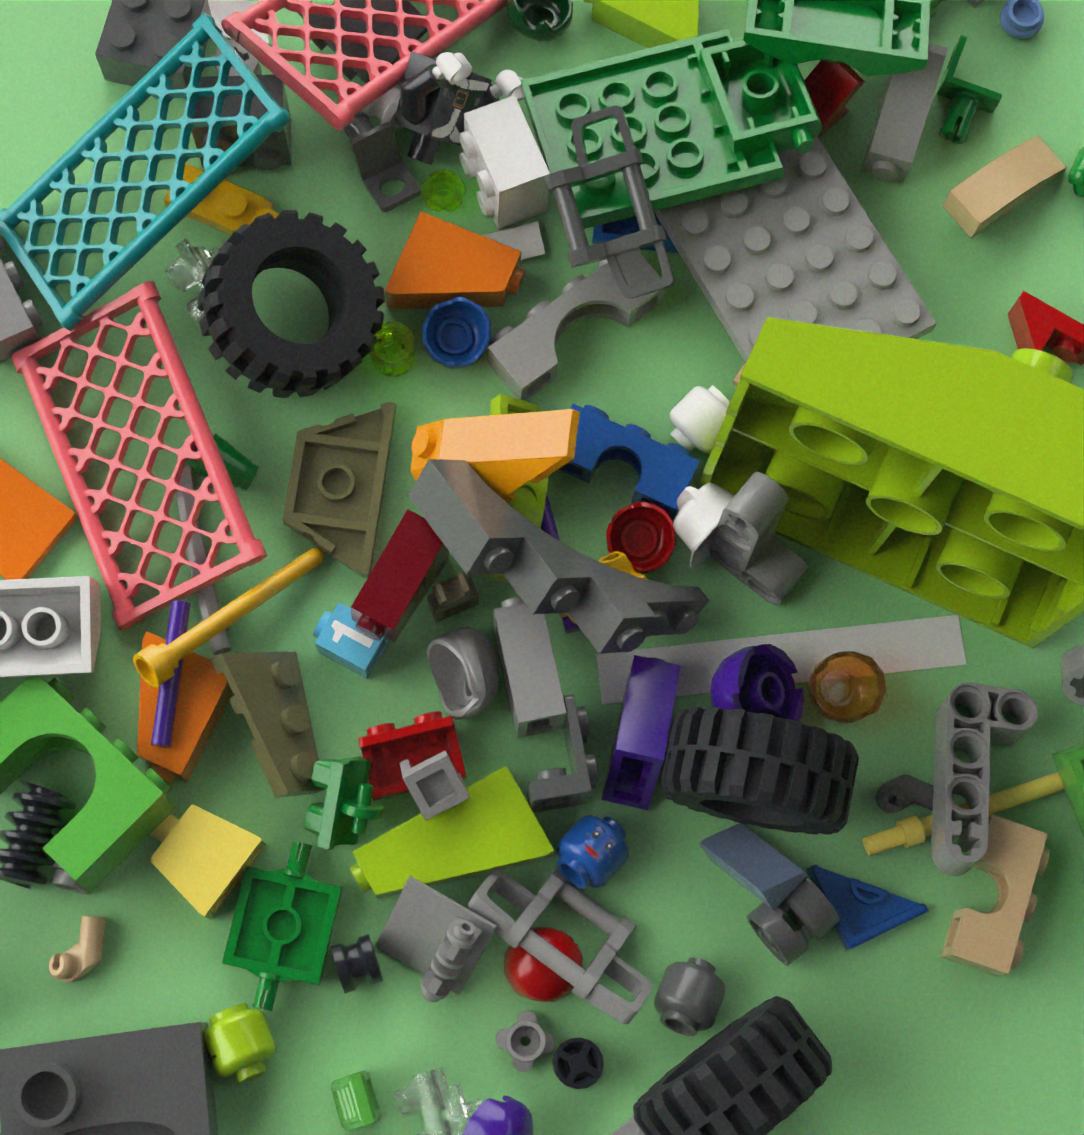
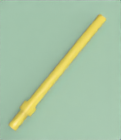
M1055 772L990 794L989 815L1065 790L1059 773ZM968 803L958 805L962 809H969ZM932 814L922 818L913 815L896 821V827L863 837L862 841L868 856L901 845L907 849L925 843L926 837L932 835Z

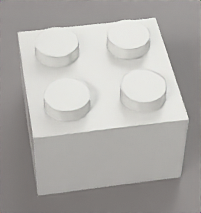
M513 95L464 113V132L459 133L464 152L460 153L459 156L467 178L475 177L480 188L476 195L483 215L485 217L492 216L497 229L500 230L547 212L549 191L544 177L550 174L516 96Z

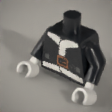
M411 51L404 82L400 87V99L395 116L398 125L415 131L407 156L432 165L440 140L461 145L459 133L464 132V113L497 102L502 95L505 98L515 95L518 102L523 100L520 82L523 78L517 76L514 71L503 70L497 75L496 84L492 85L491 79L472 72L473 68L463 53L453 54L445 52L435 59Z

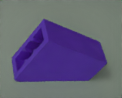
M634 655L601 800L648 811L664 761L681 665L668 663L659 658H646Z

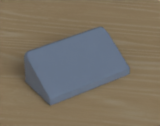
M742 823L709 836L699 843L710 861L773 911L807 877L805 871Z

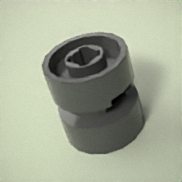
M808 877L774 911L766 904L761 903L747 915V920L756 935L770 952L786 966H789L809 949L808 939L810 937L820 940L840 923V918L832 904ZM785 912L799 927L795 932L781 917Z

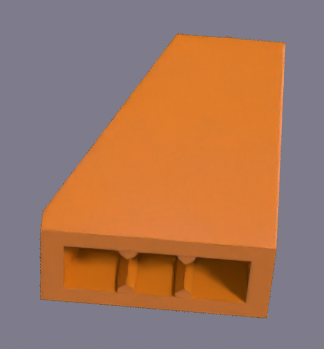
M420 211L385 289L386 305L393 309H432L439 303L456 297H464L481 307H504L509 293L517 295L525 277L526 270L521 268L522 251Z
M146 631L142 639V650L150 644L156 646L161 643L165 644L166 639ZM194 652L183 658L171 747L169 748L151 745L159 687L153 688L140 678L137 756L148 763L145 772L152 768L165 782L172 784L175 776L188 782L232 694L224 673L217 674L209 659Z

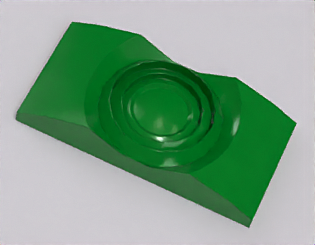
M748 0L743 41L759 51L791 65L814 60L845 63L866 76L902 74L926 68L928 62L931 0Z

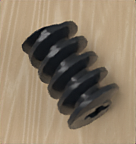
M19 780L30 792L14 793L13 801L21 806L23 810L9 811L5 815V818L16 829L0 831V839L9 846L8 849H0V880L30 889L31 885L48 883L49 879L37 869L39 866H51L55 861L42 848L55 836L52 833L53 828H64L69 823L59 815V811L75 809L77 804L61 793Z

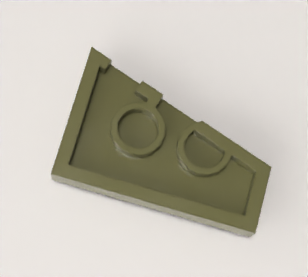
M221 653L210 658L216 673L220 674L223 672L234 696L229 698V701L236 715L243 713L254 736L251 743L252 749L275 797L311 795L325 790L315 786L311 780L314 763L319 761L297 653Z

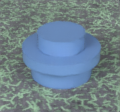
M1009 0L1000 12L1002 28L1007 34L1018 39L1033 37L1039 32L1044 22L1043 9L1038 0Z

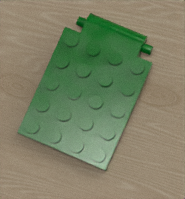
M729 28L520 80L524 101L550 174L578 166L571 128L572 121L575 118L613 105L620 106L625 112L635 148H640L644 163L640 167L654 211L782 179L785 175L777 152L796 148L799 153L810 151L814 147L813 140L822 129V123L798 64L791 65L765 54L744 42L743 39L734 41ZM615 118L598 122L584 129L583 136L588 163L626 151ZM623 172L571 187L584 229L636 216Z

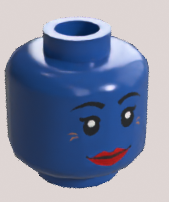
M592 815L580 818L557 844V854L559 857L557 866L571 883L583 889L587 886L598 888L606 885L628 859L629 850L624 841L626 837L625 830L617 821L608 816H605L603 819Z

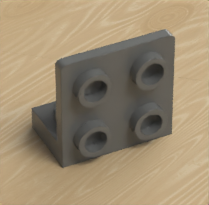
M574 695L564 696L567 714L563 730L571 774L567 775L566 768H553L538 772V779L529 781L527 798L533 813L587 804L591 791L596 790L595 783H598V772L594 754L585 755L583 743H587L586 735H589L585 706L576 707Z

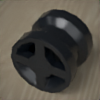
M369 934L359 937L355 944L344 946L341 943L331 946L337 973L345 994L355 991L358 984L367 981L376 984L383 981Z
M573 1038L561 1043L555 1051L552 1060L553 1071L558 1080L565 1086L575 1089L587 1088L596 1083L604 1067L603 1055L598 1046L584 1038Z

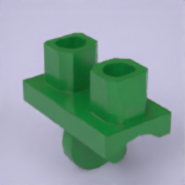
M358 756L339 760L325 759L314 763L311 780L315 786L327 789L325 803L310 804L306 810L303 827L319 836L318 847L332 850L337 845L357 844L358 835L365 834L368 819L382 818L384 806L378 802L371 801L374 786L368 784L372 760Z

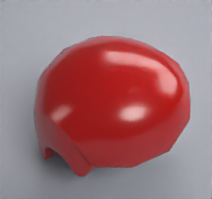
M637 502L623 507L612 516L611 522L608 524L606 530L607 550L609 553L615 551L624 553L630 561L634 572L646 573L657 570L670 560L677 545V533L673 528L674 522L667 511L653 503Z
M538 926L531 928L532 931L583 968V955L578 944L574 942L571 936L551 927ZM509 945L504 954V974L514 991L520 996L538 1002H555L572 993L574 986L518 945L516 948H513Z

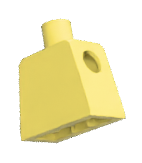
M192 804L180 819L170 814L150 834V836L161 843L150 861L201 915L211 920L244 876L246 866L251 867L267 844L255 834Z

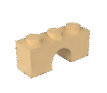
M995 815L989 816L987 852L973 867L985 871L994 879L998 889L996 905L989 913H981L966 907L955 910L941 957L994 976L1007 975L1010 972V968L1015 969L1018 966L1024 948V942L1019 940L1023 921L1028 922L1031 919L1037 901V895L1032 893L1036 875L1041 876L1049 859L1050 850L1044 847L1048 833Z

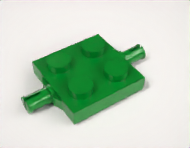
M292 841L286 869L267 871L249 866L245 868L222 964L247 969L255 976L260 977L252 1007L262 1009L267 990L263 1009L273 1011L279 982L298 980L316 985L321 983L343 888L317 882L305 874L310 851L313 847L310 844L303 843L298 861L302 844Z

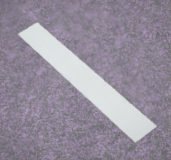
M959 615L636 649L631 652L596 654L602 705L623 702L634 655L646 658H659L668 663L681 665L675 697L710 693L712 677L717 667L725 658L742 648L761 644H772L788 655L798 673L791 674L795 683L967 665Z

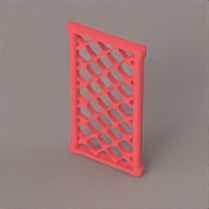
M260 0L242 13L234 12L222 20L221 25L229 37L236 43L238 42L308 103L332 127L340 131L354 121V115L404 80L411 51L435 58L507 6L508 0H483L482 2L478 0H394L397 12L377 11L372 8L371 0H365L366 8L364 9L344 7L341 5L340 0H334V5L316 4L309 0ZM402 1L424 3L427 6V16L405 13L402 9ZM433 5L453 6L457 9L459 18L453 22L439 18L433 13ZM285 7L290 11L302 14L303 26L280 24L277 21L276 12ZM318 14L333 17L335 29H320L310 26L309 15ZM341 18L363 20L366 23L367 33L344 31L341 28ZM379 21L395 24L398 28V36L391 37L375 34L372 30V22ZM403 25L427 28L430 39L422 44L418 40L407 38L404 35ZM251 29L269 34L272 38V46L270 47ZM277 36L300 37L304 41V50L293 51L279 48ZM322 39L333 41L336 45V54L312 52L309 40ZM349 42L365 45L368 50V57L345 56L342 53L341 43ZM373 46L396 48L399 52L400 60L392 65L387 61L376 59L373 53ZM287 61L302 63L305 67V76ZM310 64L334 66L337 70V79L314 78L310 74ZM342 68L365 69L369 74L370 81L362 87L357 83L348 82L343 78ZM321 90L334 91L338 96L339 103H334Z
M154 281L144 282L126 294L83 316V320L71 331L63 327L36 343L20 349L11 356L17 373L24 376L115 608L112 616L118 630L129 629L131 626L143 621L146 617L170 606L172 601H180L247 566L261 562L267 557L261 539H255L160 309L158 302L161 297ZM139 305L141 312L136 315L131 325L125 326L114 321V318ZM100 326L92 346L85 347L76 343L75 339ZM112 327L123 329L128 334L122 353L117 357L105 354L102 350L107 333ZM139 337L153 338L158 351L152 356L147 366H140L130 361V355ZM61 348L53 367L39 366L38 359ZM73 348L87 351L89 355L83 374L78 378L69 376L64 372L66 360ZM100 358H107L116 363L111 383L105 388L97 386L91 381L94 368ZM129 367L141 370L144 373L139 393L135 397H128L119 392V385L123 374ZM156 377L169 378L175 392L169 397L164 407L148 404L146 400L152 381ZM63 378L74 381L77 384L75 396L68 408L56 407L50 394ZM90 388L102 391L105 395L100 413L96 418H89L80 413V406L84 395ZM117 398L130 401L133 405L129 420L124 428L111 426L107 421L112 404ZM145 408L158 411L161 415L156 433L150 439L139 436L135 432L140 413ZM173 418L186 419L191 431V435L186 438L183 446L179 449L169 447L163 442L169 421ZM78 419H83L93 424L90 440L84 449L72 448L66 434L72 429L75 421ZM105 429L114 430L121 435L119 447L115 457L112 459L100 457L96 453L100 436ZM133 439H139L147 442L149 445V452L145 463L139 470L124 464L126 451ZM161 449L172 451L178 456L173 474L168 480L157 478L152 474L153 464L157 453ZM191 459L203 461L209 475L203 480L200 488L196 491L182 487L180 484L185 464ZM93 460L103 461L110 467L105 485L101 490L88 489L82 475L88 470ZM121 470L135 473L138 477L133 495L128 501L116 498L112 493L116 478ZM150 480L160 482L166 487L165 496L157 511L143 508L140 504L145 486ZM177 491L187 492L195 498L190 516L185 522L172 519L168 514L174 494ZM110 501L118 502L126 507L125 517L121 528L117 532L104 531L99 515L105 510L106 505ZM207 501L220 502L226 517L214 533L202 530L197 526L203 504ZM139 511L152 515L155 520L149 539L145 543L134 540L129 536V529L133 518ZM166 522L177 524L183 529V535L177 551L172 554L157 547V540ZM230 529H231L232 534H233L232 536H230V534H229V530H230ZM196 532L206 535L212 540L207 559L201 565L189 561L185 556L191 536ZM128 542L140 546L143 550L141 561L134 574L121 573L115 556L121 552L124 544ZM228 543L238 546L240 554L214 567L215 559L222 544ZM155 553L169 557L172 563L166 581L162 585L148 581L145 576L150 559ZM187 564L199 569V575L174 587V582L181 565ZM146 584L159 590L160 595L134 607L132 598L137 595L142 585Z

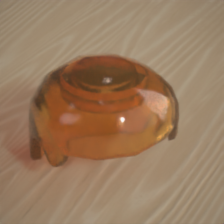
M855 651L836 652L821 659L810 673L807 684L811 704L824 718L839 723H853L871 714H875L879 710L887 691L882 669L872 657Z

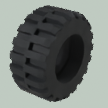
M282 210L276 219L270 213L256 217L250 226L243 224L223 244L202 278L201 283L204 285V288L198 295L197 309L204 311V317L199 322L202 336L211 335L214 341L208 349L215 360L223 356L229 362L230 366L226 369V372L235 380L241 374L249 378L248 388L261 393L264 389L271 388L273 389L272 394L274 397L288 398L294 392H297L300 397L314 395L322 388L327 390L362 363V359L372 351L377 342L374 334L383 326L385 315L382 311H377V308L385 302L384 288L381 286L375 287L374 280L380 275L375 262L367 264L362 257V254L367 249L358 239L353 244L344 237L347 229L336 222L331 228L323 225L324 218L321 215L309 212L304 219H298V212L296 210ZM285 268L299 272L309 278L319 288L327 303L329 325L325 335L315 343L300 344L284 340L271 332L259 318L252 299V284L258 274L267 269Z
M695 707L682 711L673 721L661 786L667 799L673 800L678 805L687 806L688 809L707 813L710 816L725 818L746 825H756L761 828L783 830L785 832L830 835L838 833L847 824L859 756L854 745L850 741L844 740L842 736L828 733L825 729L802 724L796 720L773 717L774 715L751 713L739 709L726 710L720 707L703 709Z
M774 996L733 1021L718 1034H715L653 1084L638 1099V1102L634 1104V1120L645 1135H766L782 1120H785L795 1112L796 1108L806 1102L814 1094V1091L824 1084L827 1077L832 1073L831 1055L789 1000Z

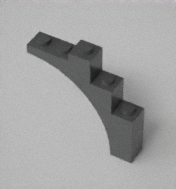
M429 459L408 494V497L466 575L503 574L533 614L568 613L599 654L631 652L644 642L646 636L685 634L697 624L699 620L698 615L709 601L699 587L676 586L642 579L611 568L577 552L547 534L514 510L481 479L465 460Z

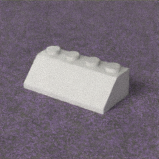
M90 576L0 580V678L93 673L101 634L100 584Z

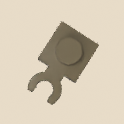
M465 573L458 574L457 577L433 585L434 593L427 595L428 607L435 622L479 605V594L472 578H467Z

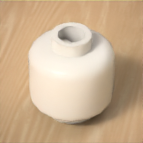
M713 385L708 390L701 386L694 387L671 410L669 415L670 421L676 428L670 435L690 452L696 447L703 453H711L717 434L727 414L726 411L730 401Z

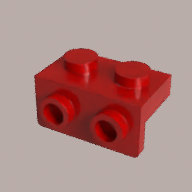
M440 711L425 713L413 718L414 725L396 729L394 723L380 724L366 730L367 736L358 738L362 757L372 760L368 782L374 786L372 792L373 801L410 792L403 780L399 764L406 759H409L414 767L446 750L457 773H460L463 779L467 778L453 716L442 717Z

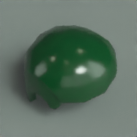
M508 0L507 16L512 27L523 36L534 40L549 41L557 38L565 32L572 21L573 2L571 0Z

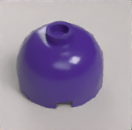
M772 644L749 646L732 653L720 663L712 677L710 689L712 707H720L726 710H746L751 713H764L774 715L773 717L800 721L803 714L804 693L803 688H795V682L791 674L798 673L794 662L783 650Z

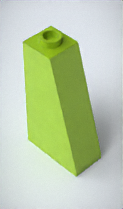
M506 765L467 787L468 799L426 821L420 813L352 851L358 863L349 868L362 892L365 893L372 889L377 899L401 894L410 876L431 887L491 873L494 869L504 870L542 861L551 857L555 850Z

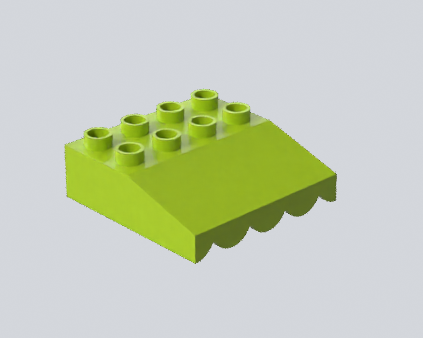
M773 317L766 318L739 377L740 380L727 408V414L717 434L714 447L696 489H700L703 485L710 482L736 495L754 472L765 474L778 483L789 497V501L774 532L775 534L1032 649L1084 612V389L1071 384L1074 372L1066 362L1052 354L1036 349H1018L1009 357L995 350Z

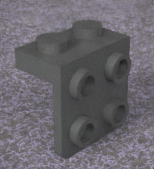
M340 0L341 5L344 7L366 8L365 0ZM371 0L372 8L377 11L397 12L394 0ZM402 1V9L405 13L423 16L409 1ZM318 14L309 15L310 26L320 29H335L333 17ZM341 18V28L344 31L367 33L366 23L363 20ZM379 21L372 22V30L375 34L391 37L398 36V28L395 24ZM403 25L404 35L410 39L419 40L428 31L423 26ZM310 39L321 51L328 46L336 54V45L333 41ZM349 42L341 43L342 53L345 56L368 57V50L365 45ZM373 46L374 57L378 60H384L393 65L400 59L396 48ZM342 68L343 74L350 81L356 75L365 84L370 81L369 74L365 69Z

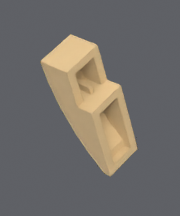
M1036 136L1004 153L957 185L949 192L942 206L967 235L972 238L997 218L1000 221L1062 174L1067 167L1039 136Z

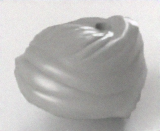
M470 627L458 628L455 631L437 636L429 644L427 653L444 710L450 716H453L455 720L469 719L479 715L490 705L498 690L499 673L496 650L492 647L487 635Z

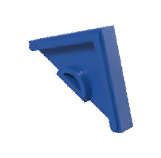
M813 865L806 869L812 882L826 896L840 918V923L835 928L846 951L928 912L926 905L923 903L911 901L879 887L823 869L818 865Z

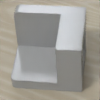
M446 750L414 767L409 759L399 763L403 780L425 821L469 798L465 782L461 774L457 773Z

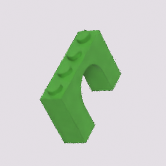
M29 676L0 703V795L35 761L47 754L61 750H76L92 756L96 769V780L90 799L83 809L42 848L84 890L91 894L176 809L165 795L171 787L152 768H149L143 774L133 764L139 757L120 738L117 737L110 743L101 734L107 727L87 707L78 713L69 704L75 697L55 677L47 683L40 676Z

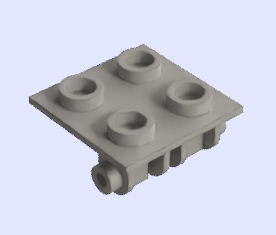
M410 876L375 947L424 975L421 981L423 997L427 1001L437 1002L447 997L450 990L458 995L461 994L497 925Z

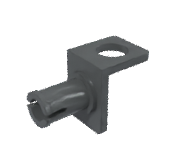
M358 112L354 115V121L343 129L351 139L350 145L362 183L381 211L388 212L420 196L421 189L402 162L391 124L385 122L374 127L366 113ZM392 179H398L405 183L404 189L395 195H385L380 191L382 185Z

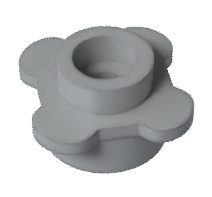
M531 1011L521 1012L516 1023L509 1029L499 1030L496 1035L497 1046L500 1049L507 1050L514 1059V1067L522 1072L529 1071L533 1067V1061L542 1053H550L555 1046L553 1035L544 1033L537 1024L536 1014ZM523 1036L529 1037L530 1043L528 1046L521 1044L520 1040Z

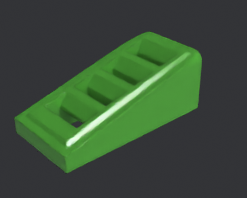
M366 1070L332 1082L331 1091L340 1123L345 1130L363 1127L380 1119L381 1113L369 1072L366 1073Z

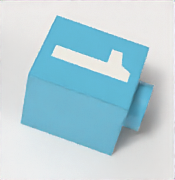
M338 602L333 613L325 611L318 621L313 632V636L317 637L315 645L320 654L368 679L390 640L382 637L381 641H376L362 634L355 628L357 622L352 620L351 608Z

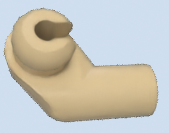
M81 916L79 942L63 954L56 953L50 959L49 972L54 979L65 983L78 981L99 965L103 955L105 917Z

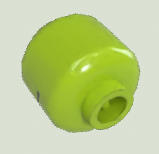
M242 1003L222 1010L210 1017L211 1026L206 1029L204 1040L217 1075L221 1077L236 1075L238 1082L244 1083L267 1072L264 1063L275 1055L277 1046L262 1011L249 1009L247 1003Z

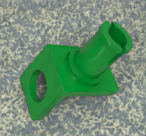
M963 35L960 36L953 49L937 92L938 95L952 100L939 135L948 140L957 124L958 127L952 142L959 144L966 142L976 110L980 109L993 113L1002 98L1000 93L953 77L967 37Z

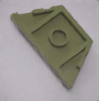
M392 402L381 404V409L359 416H354L353 413L337 418L329 425L322 426L318 424L297 431L282 519L285 526L363 578H368L373 562L396 414V403Z

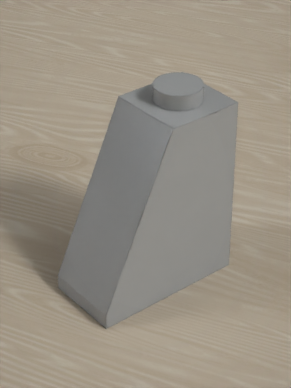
M929 43L928 62L925 69L887 76L861 171L871 173L881 181L891 182L896 180L904 182L914 161L948 48Z

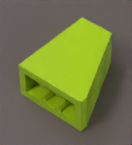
M584 0L586 3H593L592 21L646 48L698 36L700 0Z

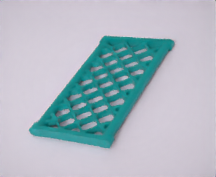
M205 12L192 24L194 28L8 209L3 208L0 211V233L52 308V312L61 323V326L69 331L83 320L82 315L272 133L275 131L280 132L292 121L289 112L275 101L224 37L214 18ZM211 38L222 53L218 57L204 58L205 50L203 45ZM183 64L187 67H192L189 85L185 89L172 90L170 77ZM209 66H220L216 85L208 88H199L203 69ZM232 66L245 80L240 86H227L229 71ZM229 95H243L238 115L234 117H221L225 98ZM255 95L268 110L259 120L254 116H250L252 99ZM150 96L159 99L156 117L152 121H139L140 114L137 109ZM215 96L211 115L207 118L194 119L197 100L201 97ZM175 98H187L184 115L177 120H166L170 101ZM237 125L239 139L225 152L216 148L219 130L223 126ZM196 127H209L206 145L201 149H188L192 130ZM117 128L127 131L123 149L118 153H107V143L105 140ZM181 128L177 148L161 151L164 132L167 129ZM154 129L150 148L147 151L133 152L137 133L141 130ZM204 157L203 166L205 171L192 184L183 181L186 161L190 158ZM86 159L94 162L91 180L87 184H75L73 171ZM163 159H176L172 178L168 181H155L158 163ZM136 160H148L145 178L141 182H128L131 164ZM110 161H121L117 180L113 183H101L105 164ZM170 189V200L172 203L158 216L154 213H149L153 193L156 190ZM54 190L62 193L58 212L55 215L43 216V205L41 202ZM142 190L138 211L135 213H122L125 195L129 191ZM115 191L112 210L107 214H95L99 195L102 192ZM88 192L85 211L79 215H69L73 195L75 193ZM22 221L30 224L26 243L15 229ZM125 221H137L136 230L139 235L125 248L116 244L120 225ZM97 222H109L106 241L100 245H90L94 224ZM47 223H56L52 243L48 246H37L41 226ZM70 223H83L79 242L75 245H63L66 227ZM104 252L103 262L105 267L93 279L84 276L88 255ZM65 253H77L73 273L69 276H57L61 256ZM38 254H50L46 273L35 259ZM58 284H71L70 293L73 298L67 304L55 288Z

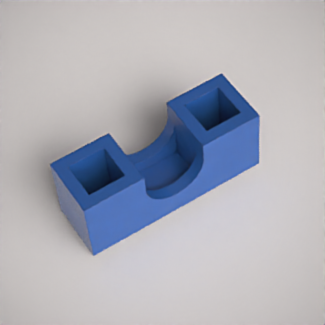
M573 403L570 409L580 412L575 455L573 460L558 470L586 483H590L596 469L602 463L616 459L625 461L635 469L638 475V484L634 490L631 503H653L667 511L671 519L674 520L678 511L677 498L686 487L690 486L700 461L692 458L693 454L683 446L674 443H668L666 446L651 439V435L639 426L626 424L624 427L609 420V416L597 407L585 405L582 408Z

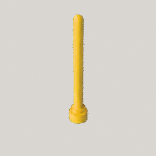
M316 547L307 550L168 645L164 643L158 646L150 644L135 654L133 662L141 678L153 688H157L174 676V670L178 668L179 660L319 566L324 561L323 551Z

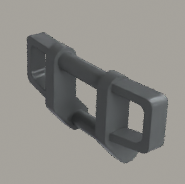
M613 105L575 118L572 121L571 128L578 166L563 169L544 177L548 191L554 192L571 249V252L568 253L571 267L574 268L607 260L621 294L628 299L638 298L671 287L675 279L664 244V240L667 237L663 225L657 224L640 167L644 163L640 148H635L624 110L618 105ZM615 118L626 151L588 163L583 136L584 129L598 122ZM623 172L640 231L605 243L589 246L571 187ZM654 244L662 269V278L659 281L641 287L631 288L616 256Z

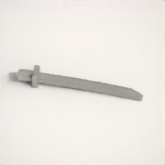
M185 464L180 484L182 487L194 491L192 469ZM177 491L176 498L180 521L185 522L190 516L195 498L187 492ZM198 517L197 526L201 529L200 520ZM196 532L191 536L186 552L189 561L200 565L206 561L207 554L203 535ZM190 566L192 578L200 574L199 569ZM214 584L196 592L202 621L220 610ZM229 627L209 640L214 655L227 653L232 649L226 630L230 629Z

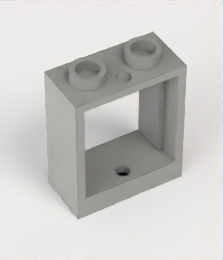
M520 596L501 602L502 608L494 609L493 632L516 738L563 729L567 712L545 614H533Z

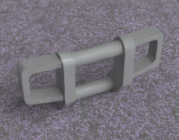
M559 868L554 870L536 896L502 870L494 869L469 901V909L497 925L494 931L513 948L519 945L574 986L572 992L581 999L586 1000L620 1023L629 1024L653 989V984L649 979L615 955L636 925L625 917L619 920L568 882ZM495 891L523 913L517 921L513 920L488 897L487 893ZM554 896L609 936L586 970L531 930V927ZM603 972L631 992L634 997L633 1002L624 1000L597 983Z

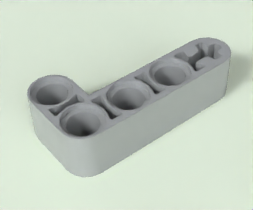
M754 472L723 509L709 552L718 564L766 601L779 605L807 571L808 566L794 550L773 535L789 501L787 493L767 475Z
M962 683L951 691L937 709L935 719L931 854L934 864L944 874L960 876L968 872L987 852L990 744L1009 746L1018 742L1037 720V705L1033 698L1023 691L974 683ZM955 705L965 707L971 714V718L960 715ZM1002 711L1008 712L1011 715H1013L1017 721V725L1011 724L1007 720H1005L1004 716L1002 715ZM953 749L965 752L970 759V763L961 762L955 756ZM952 794H958L965 798L969 809L965 810L957 806L952 798ZM958 837V845L952 844V842Z

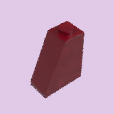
M407 509L351 606L352 620L357 622L355 628L371 639L381 641L382 637H385L395 642L449 560V550L424 517Z

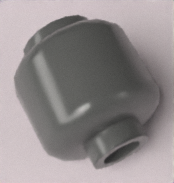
M691 957L687 962H675L666 968L654 999L655 1009L661 1015L660 1022L665 1027L682 1035L695 1036L698 1031H705L714 1025L725 996L726 987L723 981L715 974L716 968L711 963L700 958Z

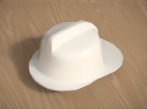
M710 482L703 485L700 489L688 486L677 498L679 513L674 520L673 528L692 552L690 567L692 569L697 568L710 556L709 549L722 511L735 496V494Z

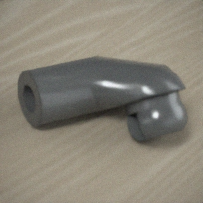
M904 774L880 786L875 797L876 803L886 813L899 812L914 803L933 810V785Z

